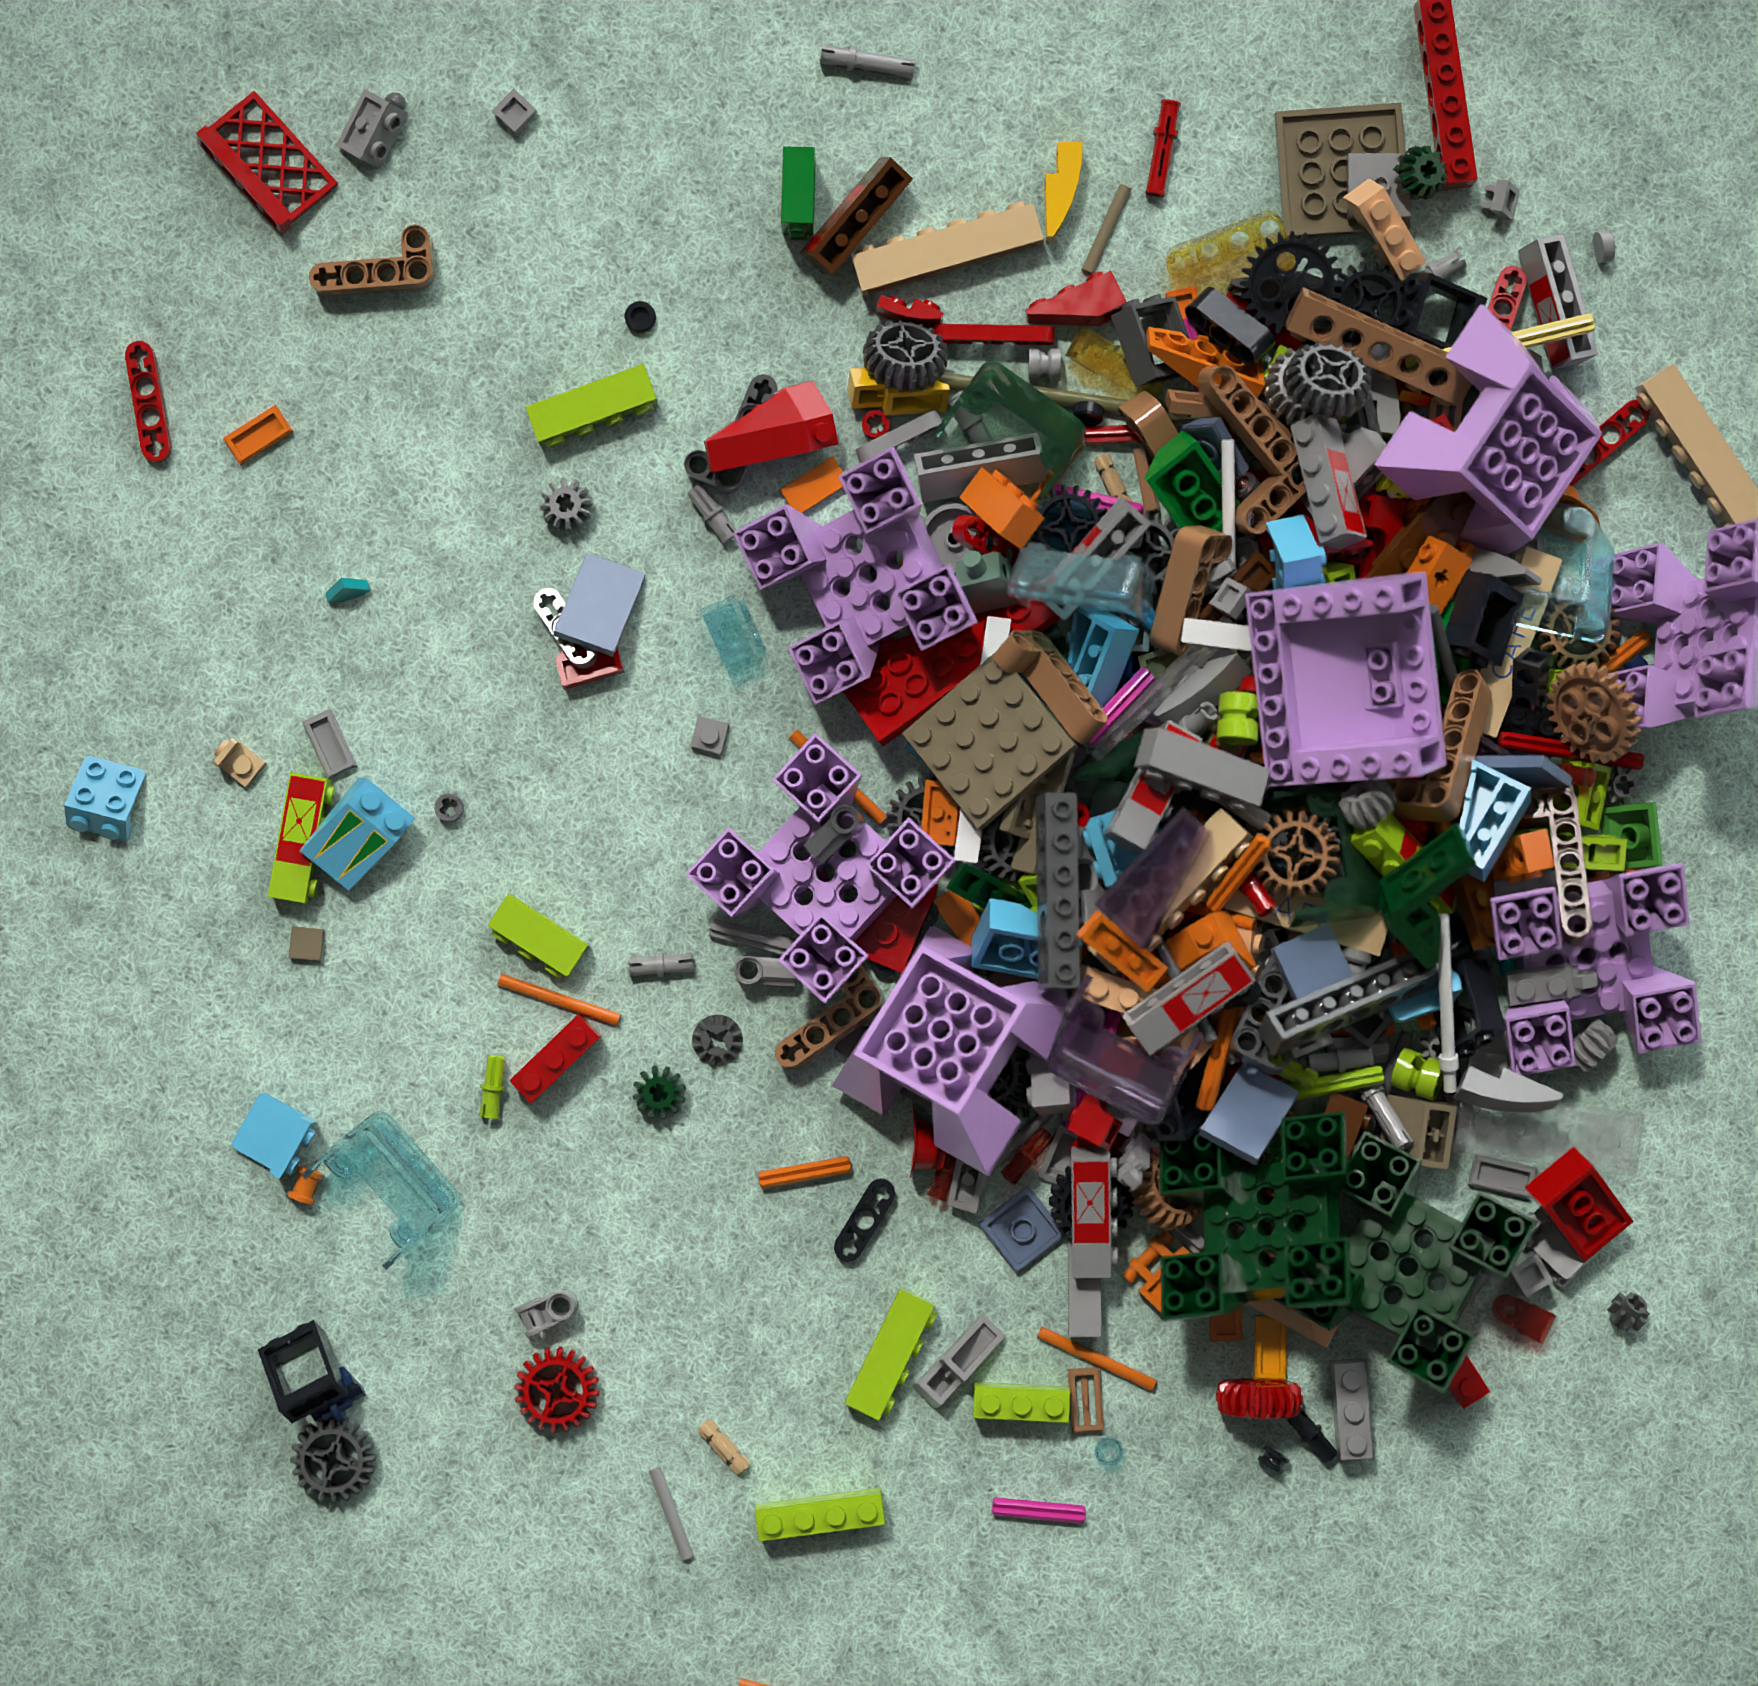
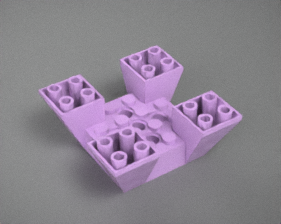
M1480 304L1445 357L1481 392L1480 396L1455 433L1409 411L1374 465L1413 500L1465 491L1476 503L1458 540L1469 542L1478 549L1506 556L1533 540L1601 437L1602 432L1591 411L1556 376L1551 375L1548 380L1522 342L1485 305Z
M894 447L881 452L838 476L853 506V510L822 526L790 505L785 504L733 532L760 590L802 576L826 628L787 647L814 705L870 678L882 641L911 628L922 651L978 623L951 565L943 566L919 516L922 504ZM858 538H860L863 543L862 551H860L857 547ZM898 552L903 557L902 566H900L897 562ZM872 566L875 568L877 572V577L875 580L871 577L870 569ZM845 580L850 584L849 594L844 588ZM885 595L890 599L889 609L884 604Z
M1758 519L1708 531L1705 579L1697 580L1671 551L1661 543L1612 554L1608 610L1610 608H1615L1616 610L1611 616L1657 624L1654 666L1646 665L1617 671V682L1619 684L1627 682V686L1624 689L1625 692H1634L1635 695L1630 701L1640 706V708L1634 711V714L1642 717V720L1635 725L1640 729H1646L1690 717L1704 718L1757 707Z
M814 733L772 779L800 806L798 810L758 853L728 827L685 875L731 917H735L762 903H765L800 935L778 961L826 1004L869 957L855 943L860 935L896 896L900 897L911 908H914L956 860L909 817L887 841L864 822L861 832L856 836H852L825 865L821 864L812 854L807 860H798V851L829 820L834 809L842 805H852L862 779V775L820 736ZM846 813L842 816L840 820L842 829H848L854 824L855 819L852 813ZM847 844L856 845V853L851 858H843L841 854L843 847ZM827 867H833L835 875L832 880L828 882L821 881L820 874L822 870ZM849 888H856L858 891L856 900L852 903H845L843 900L844 892ZM806 890H811L813 892L812 901L808 905H800V894Z
M1683 863L1618 874L1604 880L1587 883L1592 918L1591 938L1585 945L1579 947L1571 946L1563 939L1557 889L1555 887L1490 898L1498 960L1516 957L1517 970L1568 963L1569 965H1578L1579 970L1593 969L1597 973L1598 986L1581 989L1580 995L1513 1006L1509 1005L1504 1018L1512 1072L1523 1076L1576 1066L1571 1020L1619 1011L1623 1015L1638 1054L1701 1042L1695 982L1653 966L1649 932L1690 925ZM1575 892L1565 895V899L1569 902H1577L1582 898ZM1573 923L1568 929L1574 933H1580L1585 930V927L1582 924L1576 925V923ZM1618 942L1615 947L1611 948L1612 944ZM1587 948L1585 952L1579 954L1582 949ZM1556 954L1552 959L1548 960L1550 955Z
M932 926L929 927L902 973L899 975V981L871 1026L862 1035L832 1086L883 1116L886 1115L902 1087L914 1092L932 1103L934 1145L989 1177L1022 1122L987 1095L1017 1045L1056 1066L1088 1014V1010L1053 991L1038 990V983L1035 981L1002 988L993 985L973 974L975 968L972 967L971 946ZM967 1002L962 1010L957 1011V1007L961 1003ZM923 1014L922 1020L914 1024L915 1019ZM950 1029L948 1035L940 1039L941 1033ZM972 1044H976L975 1049L971 1053L966 1054L967 1048ZM933 1056L931 1063L923 1066L924 1061L928 1057Z

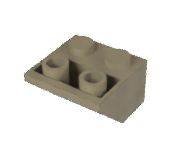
M1386 1094L1387 1100L1414 1141L1413 1145L1404 1151L1422 1160L1421 1166L1448 1170L1457 1106L1448 1102ZM1381 1128L1380 1139L1391 1144L1389 1138Z

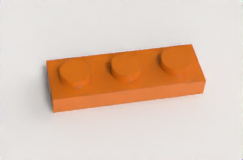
M1099 910L1092 914L1076 934L1147 993L1168 969L1165 964Z

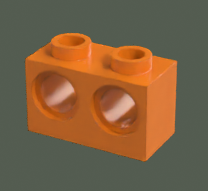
M1547 829L1510 837L1491 869L1494 880L1507 878L1508 884L1544 876L1543 869L1555 867Z

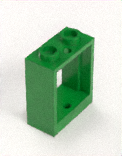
M783 146L781 228L782 234L788 235L790 240H806L807 235H814L815 147Z

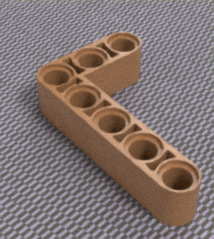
M1207 366L1199 373L1198 385L1270 474L1235 509V529L1238 532L1261 534L1267 530L1266 522L1277 520L1306 492L1296 447L1230 366ZM1217 372L1221 376V384L1218 388L1214 384V376ZM1236 397L1241 401L1238 412L1235 411L1233 405ZM1256 421L1260 424V432L1257 436L1253 432V425ZM1275 445L1278 446L1280 451L1279 457L1276 460L1272 453ZM1295 469L1299 473L1296 483L1292 480V473ZM1273 490L1277 495L1274 505L1270 502V494ZM1250 512H1253L1255 520L1250 527L1247 518Z
M1474 669L1464 670L1457 675L1453 683L1442 722L1447 765L1429 772L1426 780L1383 779L1387 781L1397 800L1393 805L1394 811L1392 812L1396 819L1449 822L1459 814L1471 774L1472 762L1476 756L1492 698L1490 688L1478 671Z

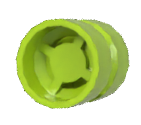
M1245 692L1221 693L1219 695L1218 713L1223 718L1217 721L1216 740L1232 745H1253L1258 743L1259 724L1255 721V718L1259 717L1257 695Z
M1405 1047L1395 1064L1391 1077V1086L1407 1092L1415 1089L1417 1096L1435 1101L1443 1085V1071L1439 1068V1060L1432 1057L1424 1060L1422 1053Z

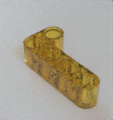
M1270 210L1262 211L1171 247L1166 253V267L1169 274L1173 277L1185 278L1256 250V245L1262 249L1267 248L1266 237L1273 243L1277 242V233L1279 232L1284 240L1289 238L1279 214ZM1266 220H1274L1277 222L1278 227L1274 233L1264 234L1260 230L1262 223ZM1239 231L1246 233L1248 239L1245 244L1237 246L1231 243L1230 240L1234 233ZM1207 243H1213L1217 245L1218 252L1212 257H1205L1201 254V248ZM1194 248L1196 252V257L1199 261L1197 263H1194V259L1191 254V249ZM1288 252V258L1283 263H1277L1278 267L1282 270L1291 269L1295 262L1294 255ZM1178 255L1182 259H1186L1183 268H1179L1178 264H1174L1175 257Z

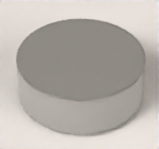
M1608 230L1595 232L1592 240L1596 261L1598 263L1612 261L1615 256V241L1612 233Z

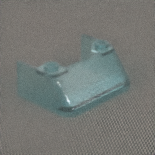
M1557 502L1536 534H1544V540L1581 548L1579 579L1565 578L1561 580L1556 589V594L1526 587L1512 618V625L1597 642L1606 636L1610 627L1615 551L1594 516L1588 510Z
M1028 543L1027 548L1020 549L1008 581L1006 595L1024 607H1029V601L1034 600L1130 613L1138 621L1147 623L1155 572L1146 564L1141 563L1142 558L1137 556L1123 555L1122 560L1050 551L1047 550V545Z
M376 1111L328 1148L302 1174L306 1180L323 1165H326L334 1175L340 1178H348L357 1171L392 1210L398 1219L390 1226L389 1233L399 1250L382 1265L385 1270L411 1250L460 1204V1195L457 1189L395 1119L383 1111Z

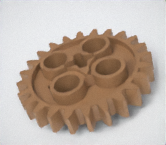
M1585 661L1578 665L1573 664L1556 675L1557 680L1550 683L1553 690L1547 693V697L1553 702L1546 705V708L1554 711V715L1549 717V720L1558 724L1553 730L1555 733H1563L1564 736L1561 739V743L1569 741L1571 743L1570 752L1579 749L1580 758L1584 759L1590 755L1592 763L1601 760L1603 764L1610 760L1616 761L1631 751V746L1638 742L1635 736L1641 732V729L1635 724L1640 722L1642 717L1634 714V711L1640 708V706L1630 701L1635 695L1634 692H1625L1624 689L1627 686V682L1619 684L1617 682V672L1609 676L1607 666L1598 669L1596 662L1588 666Z

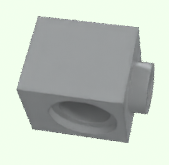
M1531 1250L1518 1258L1509 1275L1518 1293L1524 1297H1528L1554 1282L1538 1254Z

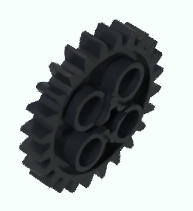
M1294 231L1290 232L1288 240H1284L1280 232L1277 233L1276 243H1273L1266 237L1267 248L1262 249L1256 245L1255 249L1259 254L1257 258L1252 256L1246 257L1252 264L1251 268L1241 269L1243 273L1249 275L1248 279L1240 281V285L1249 289L1241 294V298H1251L1252 300L1245 307L1246 310L1256 308L1257 312L1254 318L1259 320L1264 317V326L1267 328L1272 323L1276 324L1275 332L1279 334L1283 326L1286 327V320L1290 314L1288 310L1289 300L1299 296L1302 287L1329 299H1339L1342 297V295L1334 291L1335 287L1342 286L1344 283L1343 281L1336 280L1334 277L1342 272V268H1332L1331 266L1338 259L1337 256L1327 258L1325 255L1330 247L1327 245L1318 249L1320 240L1318 237L1311 243H1308L1306 232L1303 233L1300 240H1296ZM1284 252L1292 253L1295 257L1294 266L1289 270H1282L1277 265L1278 256ZM1307 258L1308 262L1296 280L1300 285L1299 288H1291L1282 306L1276 308L1275 304L1286 288L1283 279L1285 277H1293L1301 260ZM1311 268L1319 269L1322 273V280L1316 286L1307 285L1304 281L1305 273ZM1267 280H1273L1278 284L1279 290L1272 298L1264 297L1260 292L1261 285ZM1315 321L1313 325L1315 328H1318L1317 322Z

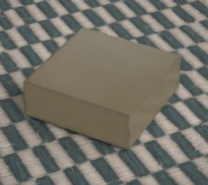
M292 926L288 958L321 961L325 929Z

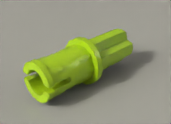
M488 1055L485 1081L484 1084H480L482 1089L480 1117L499 1119L502 1091H505V1086H502L505 1059L501 1055Z

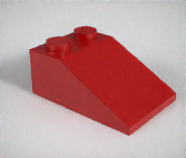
M1574 1146L1524 1187L1584 1262L1634 1222L1595 1167Z

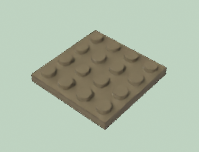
M1401 102L1276 111L1274 115L1284 239L1289 238L1291 231H1294L1296 238H1300L1304 232L1307 233L1308 237L1369 233L1355 218H1347V203L1343 198L1347 195L1348 153H1405ZM1402 219L1409 230L1411 227L1410 219Z
M993 654L902 733L979 830H983L1078 748L1076 743L1020 674L1016 671L1013 674L1001 669L994 661Z

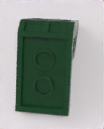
M1457 822L1380 879L1377 898L1389 931L1428 970L1439 962L1441 929L1439 912L1429 900L1443 893L1447 886L1459 877L1467 875L1478 864L1465 831Z

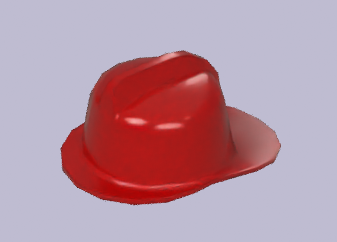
M912 1101L914 1151L910 1178L912 1177L913 1170L942 1169L946 1155L945 1151L934 1145L933 1124L915 1118L914 1101Z

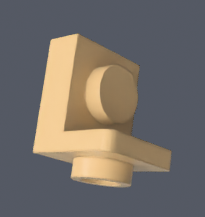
M234 738L229 742L227 740L223 741L214 753L217 757L213 763L217 767H221L246 788L266 765L265 761Z

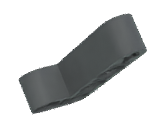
M761 374L752 379L735 421L751 412V409L757 405L756 403L759 398L757 387L762 388L764 384H768L769 391L772 392L771 394H764L761 404L775 395L774 393L778 391L777 384L771 376ZM702 450L690 452L684 461L685 471L689 478L728 494L739 490L750 466L745 465L710 472L708 464L707 469L703 473H694L691 471L690 466L695 459H704L708 463L707 454ZM727 470L733 471L737 475L735 483L729 486L723 485L719 481L720 475Z
M1272 953L1258 980L1261 986V994L1255 1003L1246 1006L1230 1039L1229 1050L1236 1059L1264 1073L1275 1075L1282 1072L1289 1064L1291 1050L1280 1054L1282 1056V1064L1274 1065L1270 1063L1267 1059V1052L1270 1050L1258 1032L1261 1022L1255 1021L1251 1016V1010L1255 1008L1263 1010L1266 1014V1012L1280 1007L1288 990L1281 972L1277 970L1278 966ZM1265 981H1275L1279 985V993H1269L1265 988ZM1248 1037L1253 1043V1049L1249 1051L1241 1049L1238 1045V1038Z

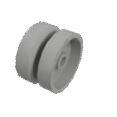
M958 503L938 507L923 522L943 566L950 564L954 574H957L956 563L959 560H963L964 555L970 552V550L959 543L953 545L949 542L953 523L961 515L981 518L969 506ZM967 528V530L970 532L969 535L975 536L977 532H972ZM989 536L987 537L985 542V547L987 551L990 544Z

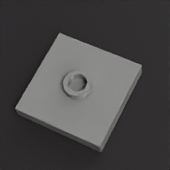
M1348 153L1347 194L1367 179H1370L1385 188L1402 219L1411 218L1410 194H1400L1402 184L1394 183L1399 174L1392 169L1399 164L1397 158L1400 154ZM1347 205V218H1355Z

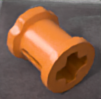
M298 1165L296 1169L299 1172L293 1189L288 1191L287 1196L299 1202L314 1205L315 1199L313 1196L319 1180H323L325 1174Z

